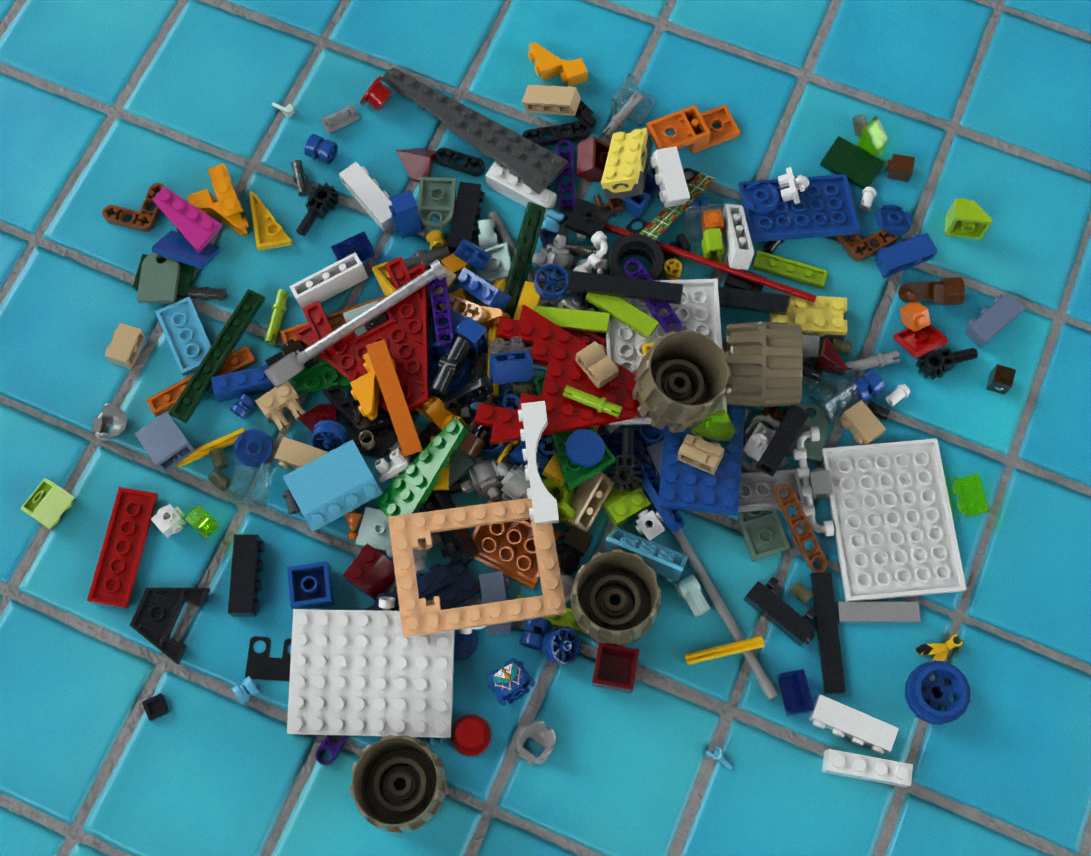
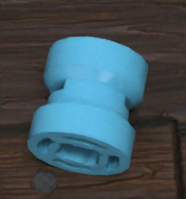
M549 208L547 211L548 217L543 221L542 226L554 232H559L561 228L560 222L564 220L565 214Z
M250 676L246 677L240 685L237 684L232 687V691L243 705L249 701L251 696H256L261 692Z

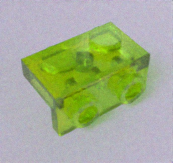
M979 473L960 479L958 477L953 478L955 483L952 484L954 494L959 496L960 502H957L960 514L963 513L966 518L990 512Z

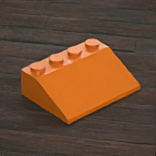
M530 519L477 526L471 537L479 553L473 558L497 571H503V574L534 589L540 576ZM553 528L555 544L557 546L563 533Z

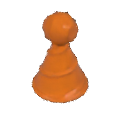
M356 509L352 510V513L344 515L351 530L347 536L350 541L357 539L358 534L356 530L363 517V514L356 513Z

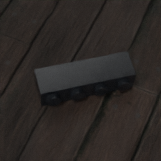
M459 183L448 241L450 255L455 252L463 238L476 245L474 235H478L477 219L481 218L482 208H480V203L484 202L485 197L481 184Z
M234 534L228 614L232 617H256L257 611L260 610L258 591H261L262 583L261 579H259V573L263 570V561L260 559L261 552H264V541H262L259 535Z

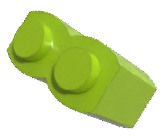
M711 227L703 233V240L701 241L703 257L720 263L723 260L722 255L725 253L720 228Z

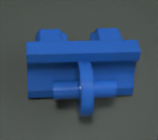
M464 238L454 252L455 256L480 271L484 270L492 257L490 253Z

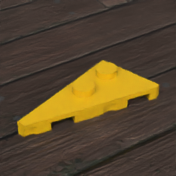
M253 191L249 192L257 250L261 251L293 245L290 237L283 231V228L276 222L269 210L265 208L258 196Z

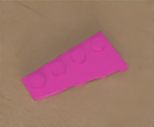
M165 186L152 199L198 254L222 227L221 223Z

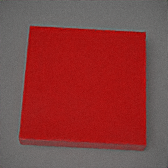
M932 325L916 332L907 328L893 335L894 341L915 359L948 343V338Z

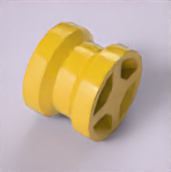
M434 230L426 235V240L430 243L431 250L448 245L446 239L443 238L442 230Z
M669 259L665 262L663 276L666 280H678L682 271L681 262L677 259Z

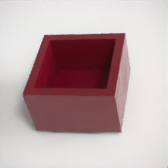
M599 642L592 686L632 693L640 649Z

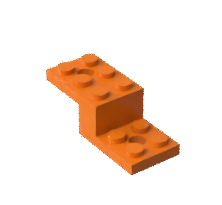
M695 104L646 123V128L657 149L677 146L678 150L687 146L691 154L739 137L741 133L726 104L701 114ZM717 123L721 125V128L715 129L712 125ZM671 130L675 134L668 136L665 132Z

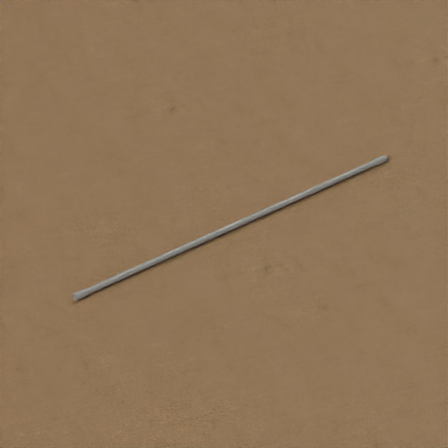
M490 212L487 218L494 220V230L498 233L503 243L507 242L509 244L511 257L513 258L516 246L507 233L497 212ZM529 271L527 281L534 283L535 279ZM620 426L613 433L622 446L623 429ZM634 450L633 455L638 458V464L641 465L642 461ZM682 530L672 532L683 553L689 556L687 560L735 642L746 640ZM753 651L742 652L768 701L778 696L776 688L770 678L767 677Z

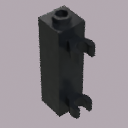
M792 405L758 461L756 468L773 477L810 414L806 413L803 408Z
M448 492L435 493L423 504L425 508L419 511L456 508ZM467 528L438 532L446 547L441 549L440 552L444 558L450 556L454 564L463 563L466 565L474 560L473 557L479 553Z
M772 577L765 586L758 581L743 600L796 644L801 646L805 642L808 645L815 636L812 632L816 627L810 621L817 612L810 608L802 617L772 592L779 582L776 578Z

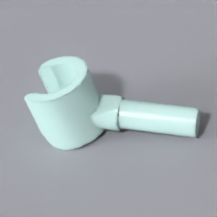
M275 102L272 103V106L282 111L287 118L296 113L291 104L284 107Z

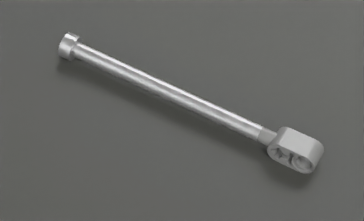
M438 259L429 264L431 266L430 269L297 355L295 352H292L264 370V373L274 387L281 385L305 368L304 363L437 277L439 280L446 277L447 273Z

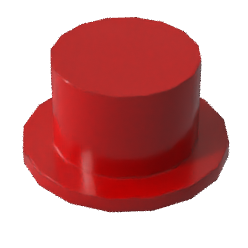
M379 76L366 91L360 101L362 106L368 103L374 109L380 111L388 102L393 92L382 84V76Z
M465 715L454 723L451 742L460 754L476 756L488 748L491 741V730L488 723L482 717Z

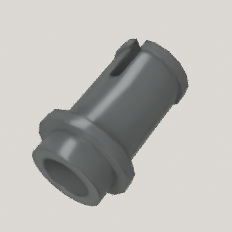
M285 490L283 498L286 499L288 514L301 512L290 490Z

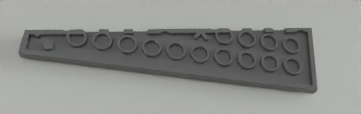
M394 67L383 75V81L400 94H403L408 100L417 102L419 108L428 110L431 113L430 116L435 119L439 118L443 121L444 126L474 148L480 150L485 156L494 158L499 166L508 168L510 174L519 176L523 179L525 185L538 194L543 192L568 167L569 161Z

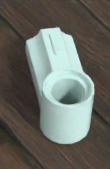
M693 574L675 583L680 597L685 599L694 617H698L710 610L700 591V584Z

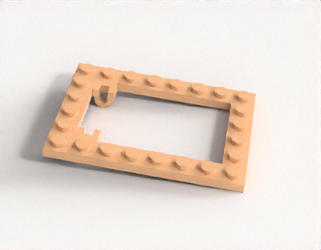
M528 498L388 517L403 638L567 613L552 523L535 525L534 520H531V527L541 582V596L441 610L439 596H435L433 600L426 601L425 598L419 599L413 549L422 551L433 547L431 533L530 519L529 508H533L532 500L528 501Z

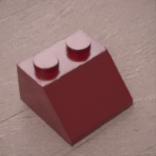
M594 136L578 143L577 176L588 182H601L610 145Z
M368 543L343 574L346 581L374 601H377L376 597L386 592L396 579L394 563Z

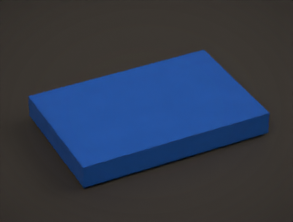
M171 230L152 246V252L203 269L220 253V247L208 243L198 254L181 233Z

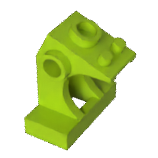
M545 476L542 479V483L557 500L559 522L574 519L576 511L571 508L574 488L568 491L564 478L558 484Z

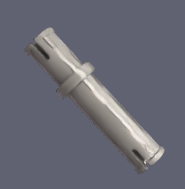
M635 91L616 116L611 118V122L602 131V134L606 138L611 139L613 133H616L619 128L623 127L625 120L644 97Z
M895 350L884 354L876 353L875 356L846 362L844 364L847 369L844 375L874 367L882 368L884 365L900 362V358H897L900 356L899 352Z

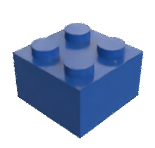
M327 561L287 567L290 607L292 609H313L335 605L331 566Z

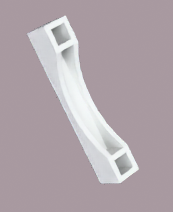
M545 401L521 403L522 409L518 410L519 422L523 421L524 429H520L521 441L526 443V449H522L523 460L528 461V468L525 469L526 481L530 480L531 487L527 488L528 501L532 500L533 508H529L530 521L534 520L535 525L559 523L557 500L542 483L536 463L538 443L548 425Z

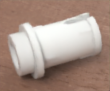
M866 187L862 191L863 197L859 208L863 211L871 210L873 198L876 197V190L873 187Z
M905 384L898 385L895 391L885 397V400L893 407L903 398L909 397L910 389Z

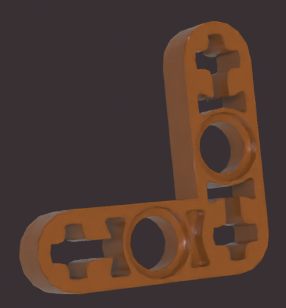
M161 183L151 185L140 212L109 205L103 209V217L110 224L141 232H150L153 230L161 210L157 205L153 211H148L147 208L149 205L155 204L152 200L156 196L155 192H159L164 185ZM126 216H133L130 222H124Z
M881 229L863 240L858 234L851 235L854 238L851 242L844 239L845 235L836 236V238L854 261L860 262L878 253L879 249L895 243L898 235L892 234V238L890 236L885 238L886 234L890 235V233ZM870 241H877L879 247H872ZM864 248H866L863 251L862 255L860 253L856 254L857 250L862 251Z

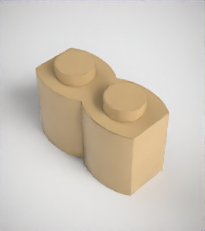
M593 342L576 353L575 360L594 385L600 388L618 376L619 366L614 359H610L606 355L607 351L603 345Z

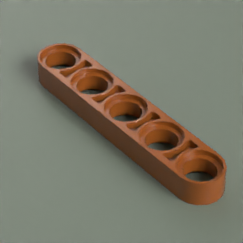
M785 483L776 485L773 492L808 568L814 572H823L827 567V560L793 488ZM782 487L788 489V495L785 498H781L779 495V490ZM794 504L797 512L790 516L787 509L790 505ZM800 522L804 523V532L797 533L796 525ZM807 540L813 542V548L810 551H806L804 548ZM820 558L822 564L819 568L815 569L812 565L813 560Z

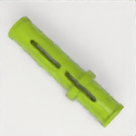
M278 289L275 304H272L271 309L273 311L264 339L265 343L270 341V345H276L283 314L287 310L285 306L289 292L286 291L284 293V289Z
M569 385L566 386L563 397L597 409L599 413L605 412L616 418L619 417L620 410L623 407L606 401L607 398L602 397L601 399Z

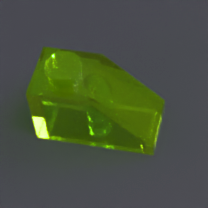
M877 116L864 127L857 144L858 147L874 156L884 153L887 148L885 145L888 141L886 132Z
M724 409L708 416L699 425L689 428L692 434L716 441L723 440V442L731 439L733 434L736 433Z
M200 505L192 508L185 518L205 539L219 526L215 519Z

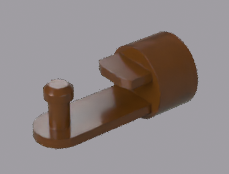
M962 277L941 278L940 281L906 283L900 286L898 296L904 302L934 301V303H941L943 306L962 305L965 299V285Z
M491 394L484 403L487 405L500 407L492 401V399L494 398L493 394ZM475 418L458 447L461 452L473 459L478 457L486 445L482 439L488 432L487 429H484L479 437L471 433L476 425Z

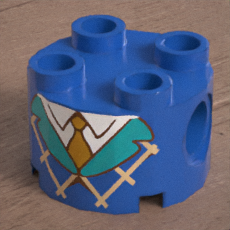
M515 658L507 661L505 667L499 671L496 669L488 675V686L494 691L498 702L502 706H506V701L512 704L521 699L530 691L528 687H534L535 685L534 679L525 670L523 663Z

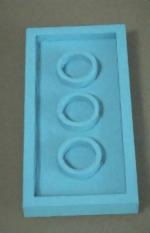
M189 296L155 311L183 376L196 371L211 348V343Z

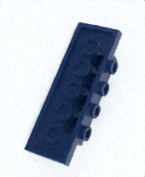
M453 561L447 565L437 563L429 568L430 572L424 575L422 573L416 574L419 599L425 598L426 601L433 600L435 596H439L441 610L451 609L481 592L467 564H454ZM397 585L394 587L395 591L387 594V592L381 593L376 597L377 601L364 610L383 611V608L379 607V598L393 597L395 598V607L391 608V611H400Z

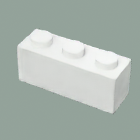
M677 146L655 150L650 161L652 168L655 169V182L660 188L659 196L661 202L664 203L665 208L686 204L690 199Z

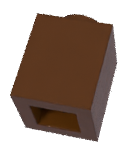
M893 154L891 160L886 162L885 171H888L887 178L908 182L913 173L915 157Z

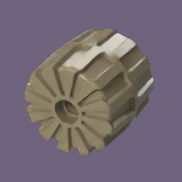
M779 322L728 324L726 327V361L728 368H730V379L726 385V403L728 405L748 407L799 405L802 396L803 376L802 326L800 324Z
M690 329L680 332L671 331L665 334L659 342H655L642 358L634 377L636 384L632 391L633 400H638L640 403L637 409L643 419L649 416L652 419L651 425L662 430L665 426H668L669 431L674 433L683 432L687 427L689 429L695 428L716 409L727 390L725 386L730 379V368H728L727 355L724 350L720 349L710 336L702 335Z
M613 549V551L607 553L599 552L593 555L586 565H582L576 574L571 589L570 603L572 614L578 623L579 630L584 635H590L595 644L599 645L600 642L625 647L629 642H636L651 628L660 609L661 589L657 584V574L653 567H649L643 561V557L636 553H626L622 549ZM612 597H617L620 600V604L614 606L609 600Z
M387 735L383 736L382 740L373 745L368 744L362 750L363 754L357 763L353 764L351 770L353 780L350 786V793L356 802L358 811L365 820L378 829L393 833H403L423 827L438 814L446 796L447 781L443 763L430 746L411 736ZM399 779H404L406 787L401 791L397 790L396 782Z

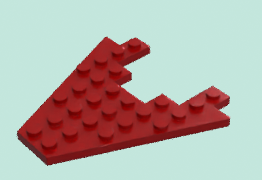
M401 256L385 264L396 290L427 271L424 263L408 270ZM427 284L386 310L389 320L359 336L354 331L318 355L352 382L368 373L363 365L365 363L363 355L368 353L366 345L385 339L389 353L396 365L395 370L409 411L430 401ZM319 300L302 309L309 324L293 333L309 347L334 331ZM380 388V393H379V405H380L384 410H386V411L388 412V409H387V406H386V403H385V400H384V397H383V394H382V391H381V388Z
M522 305L519 320L500 317L496 337L533 344L530 354L533 362L548 365L541 396L521 393L518 410H521V403L545 401L548 425L541 436L637 418V408L640 403L638 400H633L632 391L636 384L634 373L618 364V376L602 387L597 388L575 360L576 353L587 347L588 344L526 305ZM569 385L601 399L602 397L607 398L606 401L623 406L619 417L616 418L605 412L599 413L597 409L563 397L566 386ZM482 403L478 404L475 424L493 427L490 438L491 445L521 440L520 429H524L523 421L519 422L518 410Z

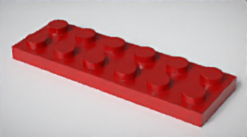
M119 487L87 598L88 602L128 609L151 526V518L154 515L159 496L157 493Z

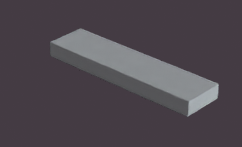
M919 602L837 603L838 623L921 622Z

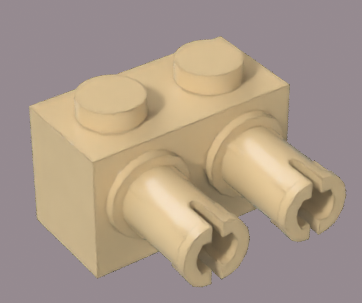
M288 380L255 400L269 423L274 421L280 432L285 431L283 424L287 429L291 425L283 415L285 412L290 410L296 421H300L298 419L300 417L299 414L303 415L306 413L299 404L301 400Z

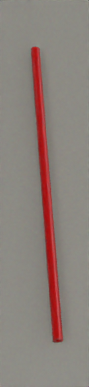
M607 224L604 229L622 237L630 234L636 235L631 231ZM655 240L660 245L661 250L813 303L816 300V295L741 269L730 268L729 265Z

